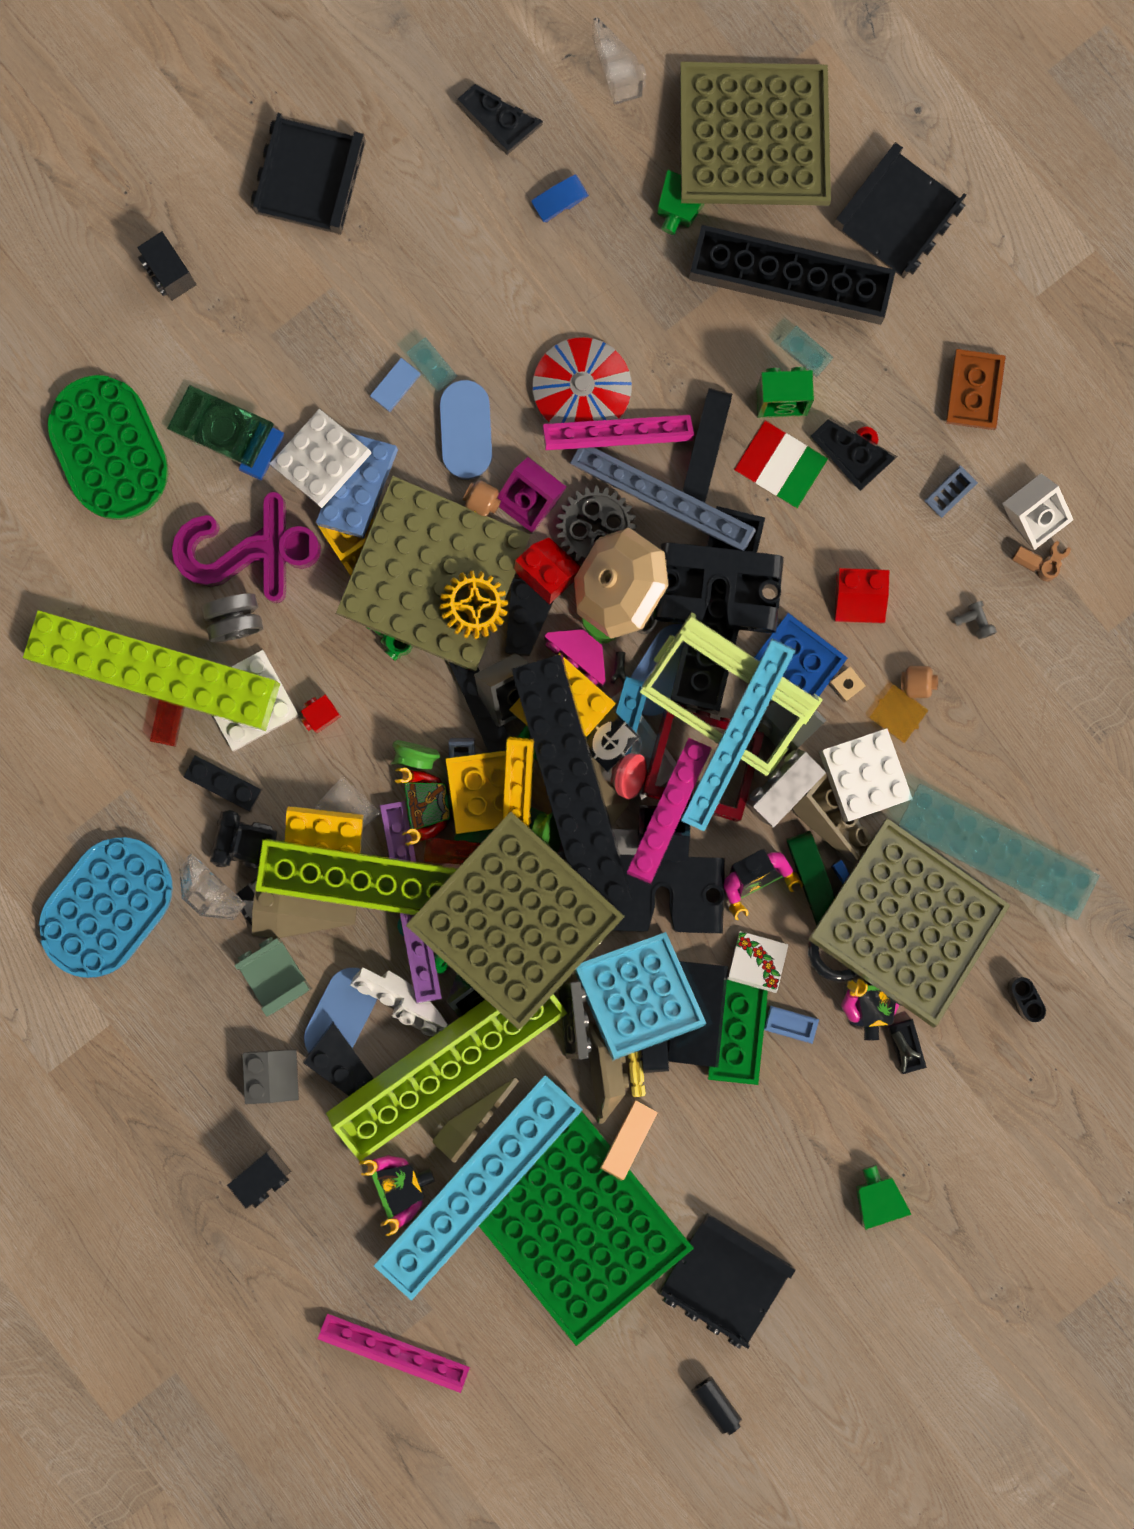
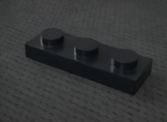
M196 755L183 776L187 780L249 812L252 811L262 792V789Z

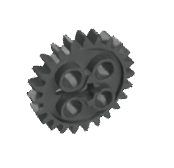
M598 486L595 487L594 493H591L588 487H585V495L582 496L579 491H576L577 499L574 500L568 497L567 500L570 506H561L565 514H558L557 518L563 521V523L556 524V528L563 530V532L559 533L557 538L565 539L561 544V548L569 546L570 549L567 555L570 556L575 553V562H578L581 558L586 559L594 546V541L607 535L599 529L593 532L592 525L578 519L577 515L583 516L592 524L600 522V528L608 533H614L626 528L637 529V525L630 523L636 519V516L628 515L632 506L624 507L626 498H621L618 501L616 499L617 491L610 496L608 495V487L604 489L603 493L599 492ZM590 504H594L599 508V512L594 516L588 515L585 512V508ZM617 517L620 520V525L617 528H610L606 523L607 519ZM575 526H583L587 531L586 534L582 537L575 536L572 532Z

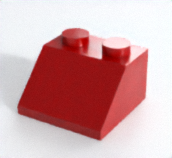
M550 537L532 544L515 560L514 566L516 574L549 605L574 582V578L581 568Z
M839 568L836 572L835 622L885 624L889 598L890 570Z

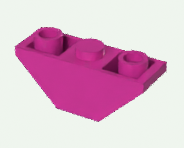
M582 629L548 632L544 636L547 641L545 645L555 654L561 652L574 667H579L585 672V676L595 685L598 683L602 687L605 684L602 645Z

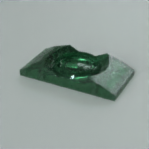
M189 385L167 429L199 446L252 468L274 423Z

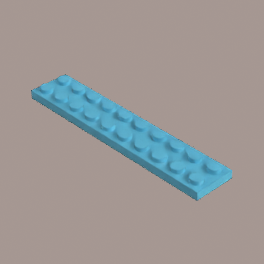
M544 1075L375 1263L374 1267L412 1301L583 1108L550 1078Z

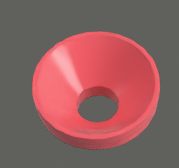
M627 754L612 768L611 782L619 796L633 799L642 789L647 772L646 760L642 755Z

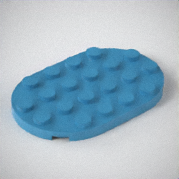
M125 837L101 841L86 851L48 898L41 912L39 921L41 943L49 959L61 970L71 975L85 978L108 975L126 964L169 908L173 892V882L170 869L164 858L147 843Z

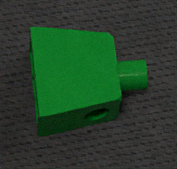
M668 170L657 214L665 218L661 230L667 234L674 235L679 224L689 228L705 204L681 203V175Z
M877 1165L862 1169L866 1183L856 1186L861 1224L865 1230L911 1215L910 1209L890 1175L881 1178Z

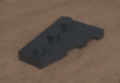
M476 84L457 98L456 103L506 155L512 152L543 124L541 119L537 117L532 118L523 113L524 110L517 106L515 108L501 101L500 97Z
M831 418L826 420L811 435L814 441L859 491L863 490L898 457Z
M513 578L511 583L505 653L530 656L553 602L549 605L523 579Z
M334 1021L303 1060V1064L348 1096L374 1079Z

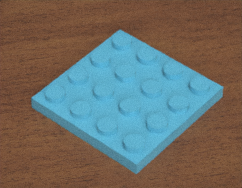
M666 932L582 962L574 971L578 981L581 982V986L585 989L586 1000L612 1061L703 1027L706 1024Z

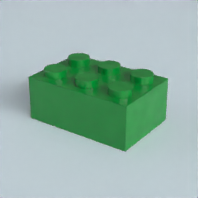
M793 367L791 371H781V368H768L766 372H762L756 388L758 418L807 416L814 401L813 370H806V367Z

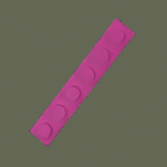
M690 415L543 424L542 429L545 450L693 441L694 438Z
M688 738L627 874L651 884L712 747Z
M327 1314L318 1336V1340L459 1393L463 1389L470 1367L330 1314Z

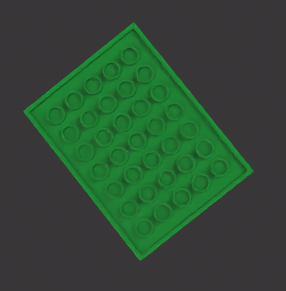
M583 1111L577 1115L479 1225L480 1229L575 1346L579 1345L694 1249L630 1169L624 1180H620L600 1169L611 1146Z

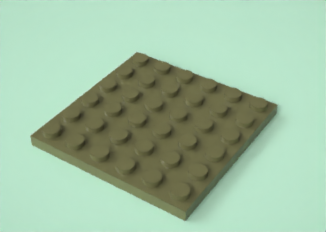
M681 62V203L830 206L828 65Z
M392 476L336 614L475 672L491 631L488 629L489 635L487 637L482 636L479 631L478 639L473 638L472 632H470L468 638H464V630L462 629L458 634H455L454 631L457 628L455 624L450 628L447 627L451 619H442V615L448 612V610L440 609L439 606L441 604L447 603L441 600L440 597L442 594H448L444 587L446 585L452 586L450 580L453 577L459 580V574L464 573L468 579L470 571H474L475 578L478 577L480 572H484V580L492 576L491 584L493 586L497 582L501 584L497 592L505 591L507 595L516 573L514 570L515 560L524 553L530 534L488 516H481L465 506ZM468 586L457 591L454 602L467 599ZM476 587L481 597L490 598L486 591ZM506 595L500 598V600H505ZM472 597V601L466 605L473 606V609L476 612V609L479 606V604H475ZM493 608L480 612L479 624L491 618ZM456 610L457 614L461 619L468 623H471L469 622V617L465 612H458V610Z
M510 812L406 926L520 1030L624 918V915L518 817Z
M887 818L878 829L808 940L934 1028L944 1016L1009 909L1010 904Z

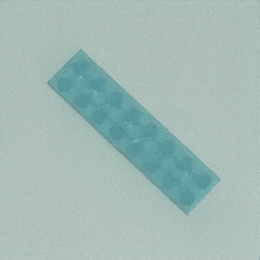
M922 784L918 785L898 824L899 827L916 839L1074 920L1079 919L1100 875Z

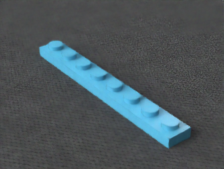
M771 639L681 821L705 831L795 649Z

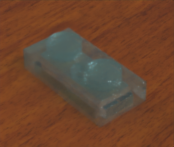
M797 325L780 343V347L803 367H806L807 370H813V375L816 378L834 359L831 354Z
M426 337L406 352L437 392L457 378L455 372Z

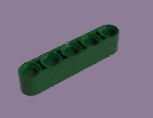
M809 830L787 838L786 842L797 873L802 881V887L817 926L834 900L835 895L814 837Z

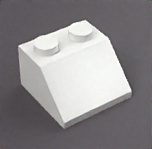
M1042 473L1002 503L1010 521L1034 550L1073 521L1059 486Z

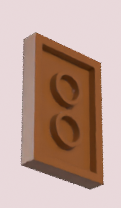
M956 349L946 424L996 430L1005 355Z

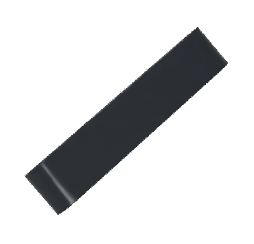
M708 388L682 491L704 503L706 502L733 395L732 393Z

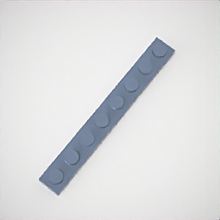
M594 447L578 448L570 463L579 470L738 550L745 551L756 531L755 528Z

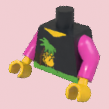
M761 849L731 866L730 874L724 880V888L728 901L731 904L729 911L737 921V915L741 911L745 916H748V910L740 900L782 877H785V883L791 892H794L792 888L794 883H799L801 887L803 886L799 875L793 872L792 867L782 853H768L765 849Z
M858 979L857 983L854 981L848 982L846 985H843L845 997L841 1003V1008L847 1016L849 1023L864 1027V1040H879V1026L891 1025L894 1022V1016L899 1005L891 1001L885 993L871 983H864L861 979Z
M387 1155L373 1160H362L359 1162V1165L367 1164L368 1170L365 1173H361V1175H372L388 1220L383 1221L380 1227L389 1224L391 1231L386 1236L392 1235L397 1232L398 1228L412 1220L423 1204L422 1199L425 1197L422 1187L434 1183V1175L431 1168L416 1172L414 1164L408 1163L405 1158Z

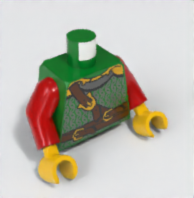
M408 768L395 769V771H401L403 774V778L397 779L395 782L405 783L411 829L403 832L402 835L409 834L412 838V841L406 843V846H411L418 841L434 838L447 827L448 821L451 820L450 809H452V803L446 784H442L439 777L425 771L409 770Z

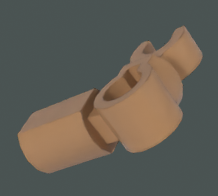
M1056 541L1050 547L1051 556H1047L1045 561H1043V557L1020 545L1012 561L1032 572L1037 571L1041 580L1049 582L1058 576L1062 566L1061 560L1070 554L1071 548H1066L1064 553L1061 554L1057 551L1059 542Z

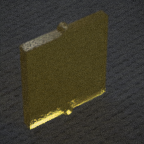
M893 684L884 698L878 700L879 705L869 718L883 729H888L890 734L905 743L913 731L919 729L918 724L929 710L913 698L907 697L905 692H902Z

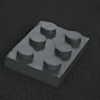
M564 982L558 990L560 1003L568 1013L562 1017L566 1059L589 1058L588 1053L591 1052V1042L589 1037H586L588 1015L583 1009V1002L586 999L585 989L581 986V982Z

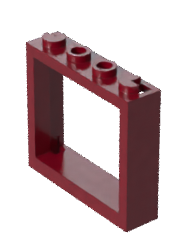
M678 704V705H680L681 707H683L684 709H687L686 706L681 705V704ZM666 709L663 711L641 795L659 800L665 788L655 784L673 717H676ZM696 710V713L690 712L713 728L721 731L726 730L731 720L725 717H720V720L710 718V713ZM758 727L751 738L753 741L750 752L757 757L759 756L764 733L758 732ZM746 763L735 808L718 803L713 813L714 816L735 822L742 820L755 771L754 767ZM692 795L690 796V799H689V801H688V803H687V805H686V808H687V806H688V804H689V802H690V800H691V798H692Z

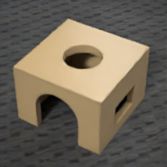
M851 666L829 683L844 703L866 687ZM846 679L852 680V688L847 689L844 687L843 683Z

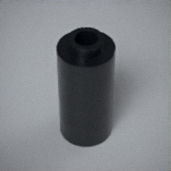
M712 1376L694 1387L691 1392L721 1434L727 1433L731 1435L741 1427L739 1423L742 1418Z

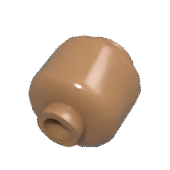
M482 480L477 481L475 484L471 482L463 497L465 507L481 516H488L490 512L495 514L501 503V500L498 499V489Z
M909 666L906 672H902L901 690L909 698H929L933 690H938V675H933V670L929 666Z

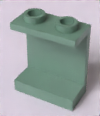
M272 937L260 943L261 949L252 954L250 950L238 957L239 963L234 965L237 970L241 971L263 1006L261 1009L266 1017L271 1016L312 989L281 939L273 940Z

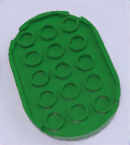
M104 375L83 377L66 386L56 397L49 414L48 433L74 495L89 511L106 519L125 520L145 513L162 496L167 484L169 469L167 456L142 400L126 383Z

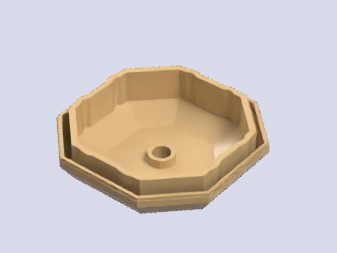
M631 528L600 537L595 542L574 578L577 614L611 639L643 629L668 587L664 551Z

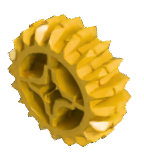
M470 571L468 579L464 573H460L459 580L453 577L450 580L452 586L446 585L444 587L448 594H442L440 597L441 600L447 602L439 606L440 609L448 610V612L442 615V619H451L447 627L450 628L455 624L457 626L454 631L455 634H458L461 629L464 630V638H468L470 632H472L473 638L478 639L479 631L482 636L487 637L489 635L488 629L494 633L497 630L495 624H503L504 621L499 616L507 615V611L500 608L508 605V601L500 600V598L506 595V592H497L501 584L497 582L493 586L491 584L492 576L484 580V572H480L478 577L475 578L474 571ZM468 586L467 599L454 602L457 591ZM476 587L486 591L490 598L481 597ZM472 597L474 603L479 604V606L476 609V612L473 609V606L466 605L472 601ZM493 608L491 618L479 624L480 612ZM456 610H458V612H465L469 617V622L471 623H468L461 619L457 614Z

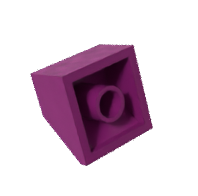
M527 457L513 470L498 495V499L501 500L499 508L533 533L558 502L566 486Z

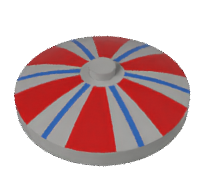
M579 337L556 344L541 358L534 373V401L539 413L548 424L621 419L627 410L631 398L632 382L627 364L614 348L597 339Z

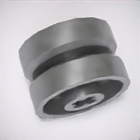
M248 593L229 596L211 601L202 606L204 619L209 622H215L207 628L210 642L240 639L256 634L264 629L261 617L251 614L258 608L255 594Z

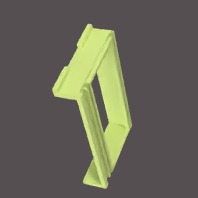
M691 612L677 635L674 637L670 634L654 658L657 664L641 686L640 693L719 744L723 736L721 732L651 686L682 641L688 643L748 684L760 661L695 619L696 615ZM783 676L771 699L798 716L767 762L747 749L741 757L743 761L766 776L776 768L787 752V746L803 723L806 725L823 700L815 693L811 696Z

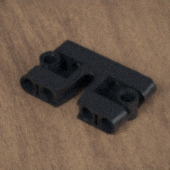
M669 542L661 544L660 549L665 553L667 577L672 578L675 581V585L667 587L654 609L653 619L684 624L692 612L696 615L695 619L702 622L710 601L711 587L714 583H721L725 587L724 609L727 629L776 633L784 563L783 556ZM766 588L772 589L775 592V598H765L762 591Z
M620 855L632 894V900L614 905L624 915V918L613 930L649 931L655 909V893L659 887L664 886L668 888L670 893L669 909L674 932L723 933L725 858L688 857V861L679 862L661 860L650 884L627 874L635 855ZM710 888H716L720 894L719 899L713 903L709 902L706 898V892Z

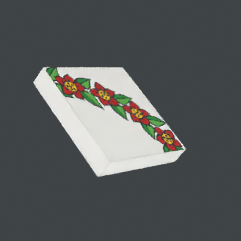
M740 931L727 980L777 993L788 944Z

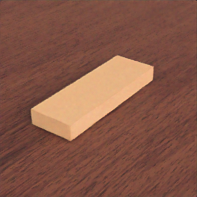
M638 1101L633 1102L600 1169L620 1180H624L657 1115L656 1111Z

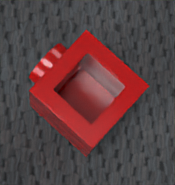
M326 694L319 699L316 697L311 698L303 704L305 708L301 710L304 716L301 718L302 723L308 731L313 729L315 733H319L342 717Z

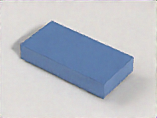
M400 358L370 397L390 413L420 377L421 373L404 359Z
M770 1006L764 1030L813 1044L819 1019Z

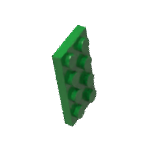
M727 980L719 1066L709 1067L708 1080L752 1085L759 1084L768 997L767 990Z

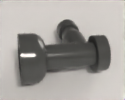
M983 601L969 605L970 611L954 617L957 626L976 619L979 626L976 632L978 640L997 633L995 626L988 624L982 608L984 606Z

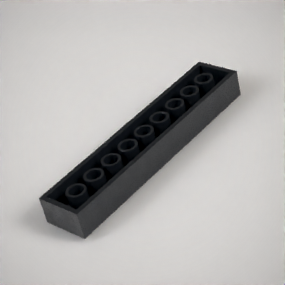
M556 655L512 668L530 735L534 739V749L568 865L613 906L631 901L632 894L563 655Z

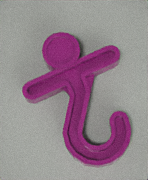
M271 492L265 496L263 502L264 527L251 537L245 538L214 563L208 565L201 564L195 555L199 542L215 537L219 533V523L209 515L192 518L181 526L174 537L172 554L174 564L184 577L196 585L206 587L223 585L254 561H261L264 564V595L270 602L277 604L286 598V562L294 568H310L320 558L321 544L313 531L306 527L296 526L286 530V502L279 493Z

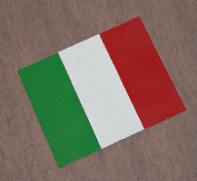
M765 420L734 470L798 509L828 458Z

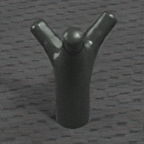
M616 652L611 684H615L618 677L623 684L625 682V652Z
M900 1030L892 1034V1037L900 1051L901 1071L905 1072L908 1060H912V1056L919 1059L921 1054L910 1048Z

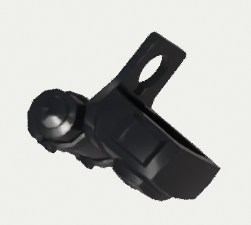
M233 810L221 811L217 822L218 828L213 849L210 852V862L216 865V867L230 866L231 861H241L243 866L259 869L263 840H276L277 831L267 824L253 822L252 825L241 822V816Z

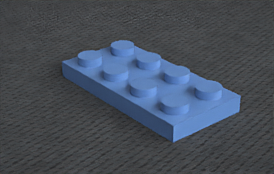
M350 433L372 453L321 508L316 523L318 526L364 539L398 448L396 445Z

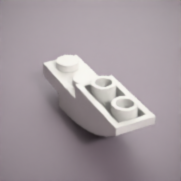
M362 968L353 977L350 986L356 988L362 994L370 995L380 1000L384 1005L394 1007L392 1016L399 1019L401 1023L411 1025L421 1030L427 1036H434L446 1028L447 1023L430 1001L417 1004L414 987L396 974L387 971L381 977Z

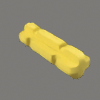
M641 1050L628 1055V1059H630V1081L633 1083V1086H631L633 1097L645 1096L643 1063L640 1061V1058H642Z

